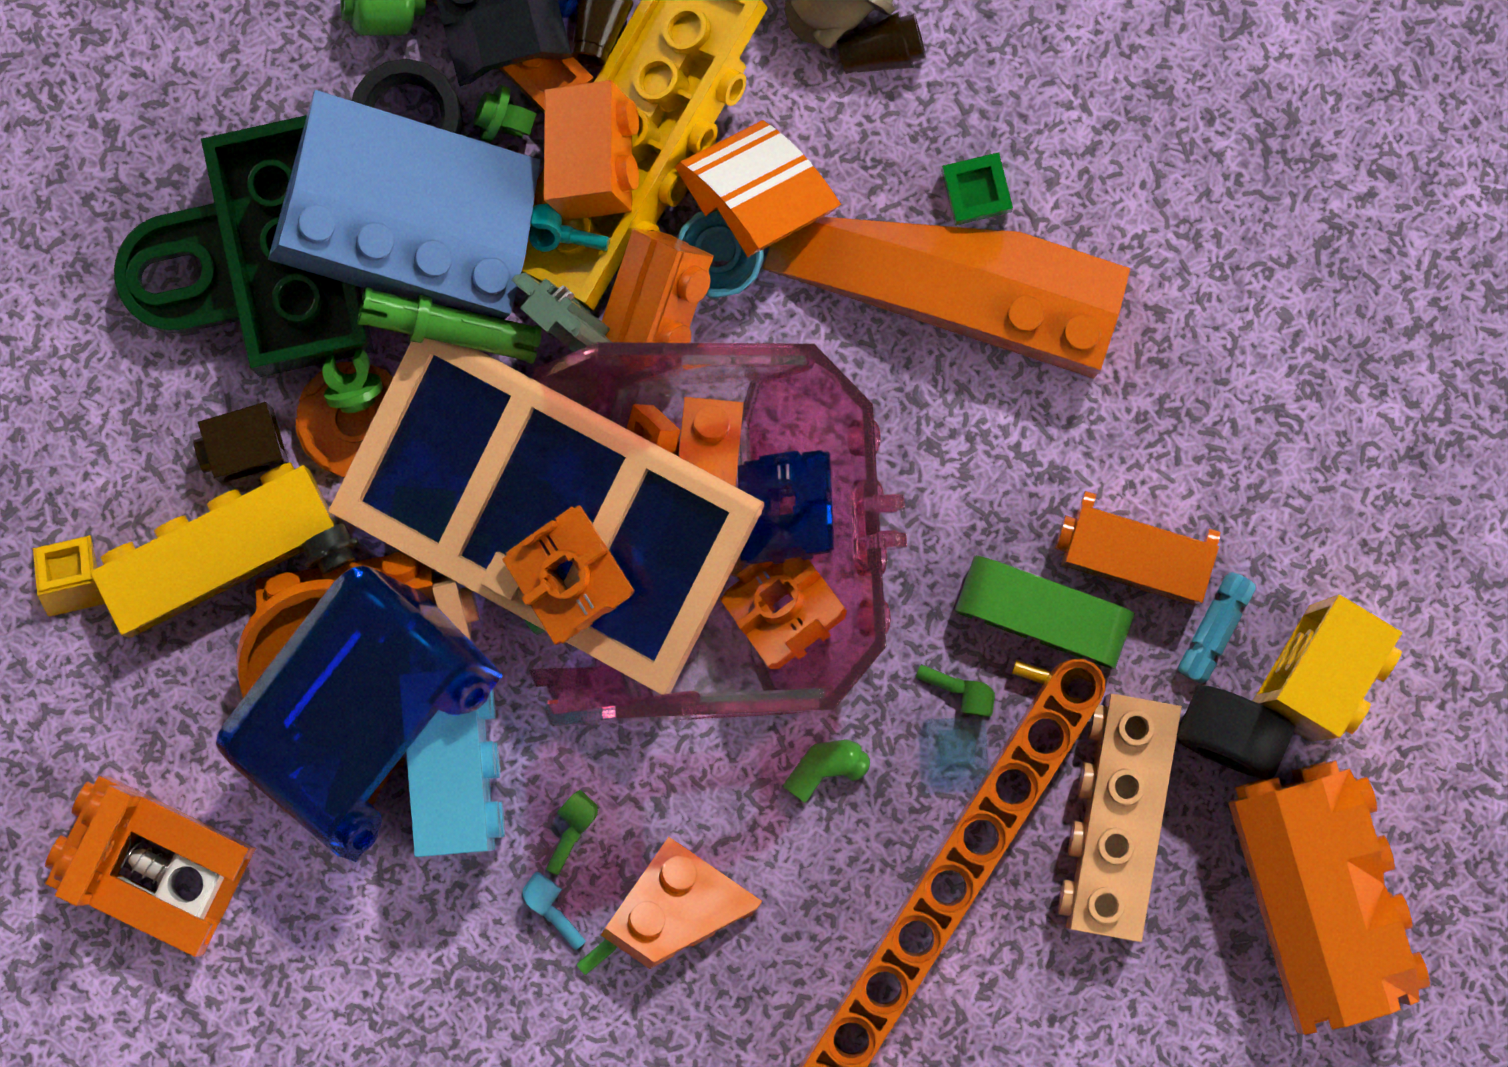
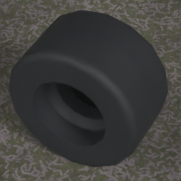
M1200 685L1193 694L1178 729L1176 739L1185 747L1209 760L1243 774L1267 780L1276 775L1295 727L1285 717L1252 700L1226 690Z

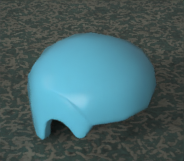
M719 210L706 217L702 211L697 212L681 227L678 239L714 255L713 261H729L720 266L711 264L708 272L711 280L706 294L707 297L720 298L739 294L757 279L764 260V250L747 257Z

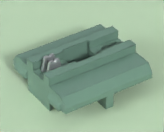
M527 273L518 274L512 278V281L527 294L520 303L522 305L520 309L547 333L550 332L569 347L584 362L587 363L596 352L613 363L618 359L619 348L605 336L610 328L593 316L586 306L573 298L575 294L569 291L567 287L562 285L559 288L546 278L540 283Z

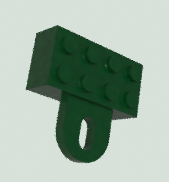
M307 115L201 138L214 203L155 216L142 222L124 239L115 259L114 280L117 293L124 306L134 317L148 327L165 333H186L240 321L250 369L259 377L325 363L326 357L332 355L335 361L354 357L355 351L363 349L366 353L374 352L369 325L362 326L357 324L360 304H363L360 287L268 260ZM182 256H194L200 260L202 265L201 276L191 286L160 293L148 292L143 287V272L152 263Z

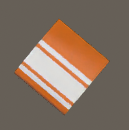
M764 120L680 161L674 166L705 217L719 210L747 257L823 218L841 205L830 186L805 155L783 134Z

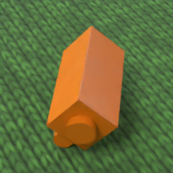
M1088 491L1083 493L1075 518L1064 516L1055 549L1065 552L1061 566L1192 606L1203 603L1219 549L1220 531L1209 528L1203 542L1095 509L1093 506L1096 494Z

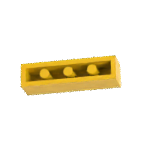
M291 462L282 464L260 477L262 486L244 495H241L239 489L228 491L207 503L210 512L190 522L186 515L174 518L154 530L156 539L138 548H135L133 542L125 543L103 554L100 558L104 565L90 571L121 636L132 638L304 552L301 545L303 542L336 526L337 523L332 513L328 512L329 507L311 471L304 465L294 469Z

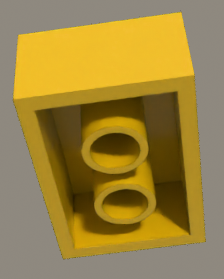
M1340 594L1313 603L1306 609L1252 701L1288 719L1295 727L1294 732L1310 742L1341 738L1346 731L1353 734L1370 709L1371 703L1366 701L1364 697L1376 679L1384 682L1393 671L1402 654V651L1396 648L1395 645L1403 632Z

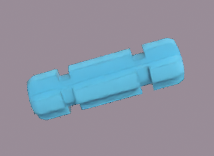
M1230 572L1224 577L1217 591L1220 594L1219 599L1212 600L1191 641L1195 644L1193 649L1186 650L1178 666V671L1185 677L1198 683H1205L1209 680L1217 665L1213 661L1215 656L1222 655L1243 615L1239 611L1241 606L1245 607L1248 605L1256 590V585L1251 580L1234 572Z

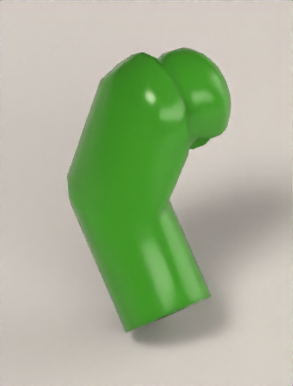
M844 739L817 743L808 749L782 787L806 803L824 777L844 775L851 781L864 777L870 767V758L867 753L862 751L858 743Z

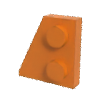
M668 836L607 924L601 936L651 969L674 957L678 951L688 946H695L712 937L716 931L733 922L752 916L762 903V900Z

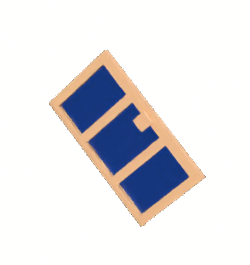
M424 338L422 343L411 341L328 512L545 630L532 607L525 605L521 597L524 594L502 561V558L507 556V551L551 520L556 521L555 518L572 506L575 508L581 505L635 592L629 599L618 605L616 609L610 613H605L592 622L593 624L587 629L581 630L566 642L664 696L671 693L759 516L762 514L765 503L479 350ZM567 560L558 566L556 571L567 588L580 581L577 575L578 570L572 561Z

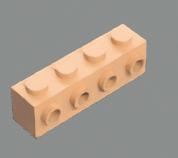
M1111 693L1105 695L1104 706L1098 705L1091 716L1088 739L1097 740L1094 764L1084 762L1078 788V797L1088 799L1084 822H1073L1068 846V856L1077 857L1074 881L1063 880L1058 904V915L1067 916L1066 928L1142 942L1182 706Z

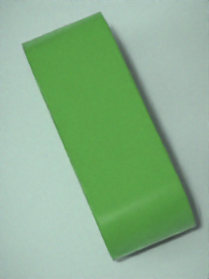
M977 555L973 557L954 610L956 613L971 619L973 616L984 619V624L1026 639L1028 636L1039 639L1040 644L1082 659L1085 656L1094 659L1095 664L1111 669H1116L1135 615L1131 610Z

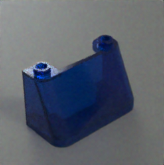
M354 567L341 574L333 582L224 722L217 734L216 746L231 766L339 857L357 862L361 855L375 843L382 823L379 811L367 801L438 710L450 715H461L479 709L487 701L491 690L502 678L503 674L423 592L371 567Z

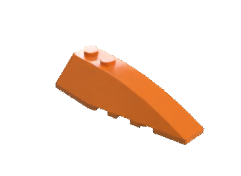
M823 217L770 245L763 265V270L1093 379L1102 369L1119 317L1131 269L1017 231Z

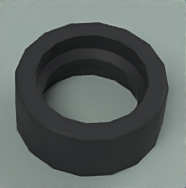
M407 58L384 62L369 71L354 90L352 101L374 108L380 96L396 85L412 84L421 86L430 92L439 104L441 114L439 128L461 135L463 118L459 98L447 77L428 63Z

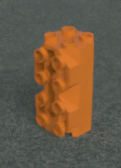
M1336 760L1324 761L1292 770L1295 782L1281 785L1279 777L1267 780L1260 779L1237 786L1235 789L1238 799L1228 802L1296 1032L1303 1035L1318 1033L1315 1024L1329 1020L1331 1030L1395 1013L1401 1010L1400 1003L1413 1005L1420 1002L1419 990L1430 987V978L1425 961L1420 952L1412 953L1405 930L1413 927L1408 904L1402 893L1392 895L1385 886L1384 873L1395 870V864L1385 835L1377 837L1370 813L1377 812V801L1372 785L1367 777L1354 778L1350 769L1339 770Z

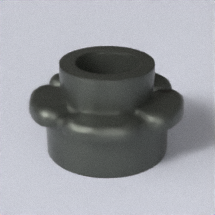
M344 524L331 527L301 544L308 557L307 562L304 564L307 568L319 566L322 574L334 571L355 559L350 549L359 543L358 537L352 539Z

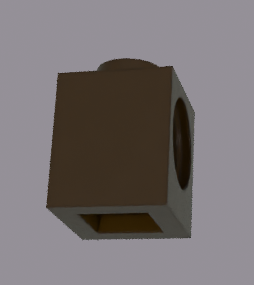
M267 402L198 421L202 437L193 440L197 460L202 472L212 471L214 479L220 483L233 481L289 463L274 409Z

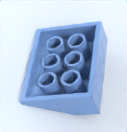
M314 90L268 260L362 288L370 287L372 290L416 300L419 294L432 297V303L505 320L511 314L518 288L512 281V278L515 275L521 274L526 256L540 159Z

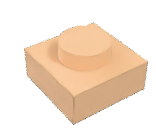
M445 575L436 577L433 584V592L447 645L470 640L472 631L470 622L480 620L474 591L467 587L462 588L461 584Z

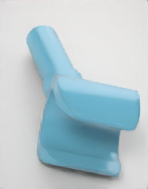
M535 872L523 888L522 895L524 901L532 910L544 916L548 922H551L571 947L577 950L586 940L565 915L552 905L563 889L541 873Z

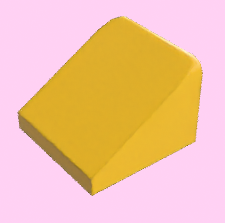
M90 535L33 548L37 596L47 616H55L105 604L90 571L98 568Z

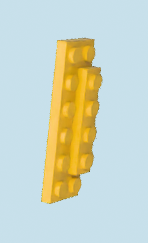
M762 0L640 1L608 56L606 64L603 65L594 81L612 80L629 99L634 101L638 111L639 129L636 135H632V155L638 166L639 184L636 190H632V212L574 220H565L562 217V225L610 237L608 250L602 251L572 243L565 244L560 242L555 249L541 252L532 246L528 236L526 256L521 274L527 273L540 283L546 278L559 288L564 285L575 294L573 298L592 310L595 309L622 262L633 228L660 232L656 224L666 206H676L685 196L687 186L674 166L680 161L714 145L718 132L717 126L714 124L725 104L733 106L742 97L746 87V76L743 74L746 66L740 60V56L768 9ZM544 169L537 179L533 207L538 204H548L544 201Z

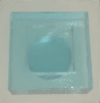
M986 716L925 720L928 778L985 776L989 770Z

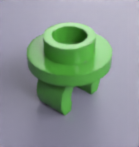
M500 84L493 94L483 93L476 108L473 124L481 127L480 139L489 143L493 141L498 131L522 138L523 134L530 135L537 113L520 106L508 104L510 88Z
M363 349L355 351L353 364L356 372L353 374H344L339 371L333 355L326 357L322 374L324 381L329 386L324 392L328 406L341 408V411L344 413L359 412L372 406L375 403L374 397L383 390L380 376L369 373L370 359Z

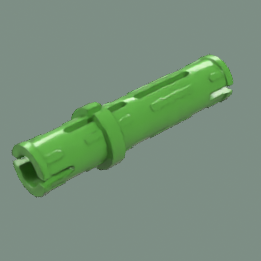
M365 287L362 295L364 302L360 304L358 325H369L409 334V341L422 343L423 339L427 338L525 360L531 364L536 359L537 351H534V348H539L542 327L538 325H526L432 303V297L419 294L416 300L372 290L370 287Z

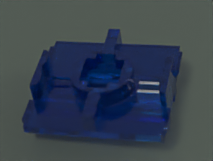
M798 450L759 456L760 459L745 461L744 465H738V489L765 503L762 514L759 516L740 554L742 562L757 564L772 561L774 564L785 563L784 559L801 557L803 560L813 559V555L831 553L834 550L831 458L829 451L816 450L804 452L802 455ZM795 496L796 505L793 506V513L780 515L779 502L782 501V498Z

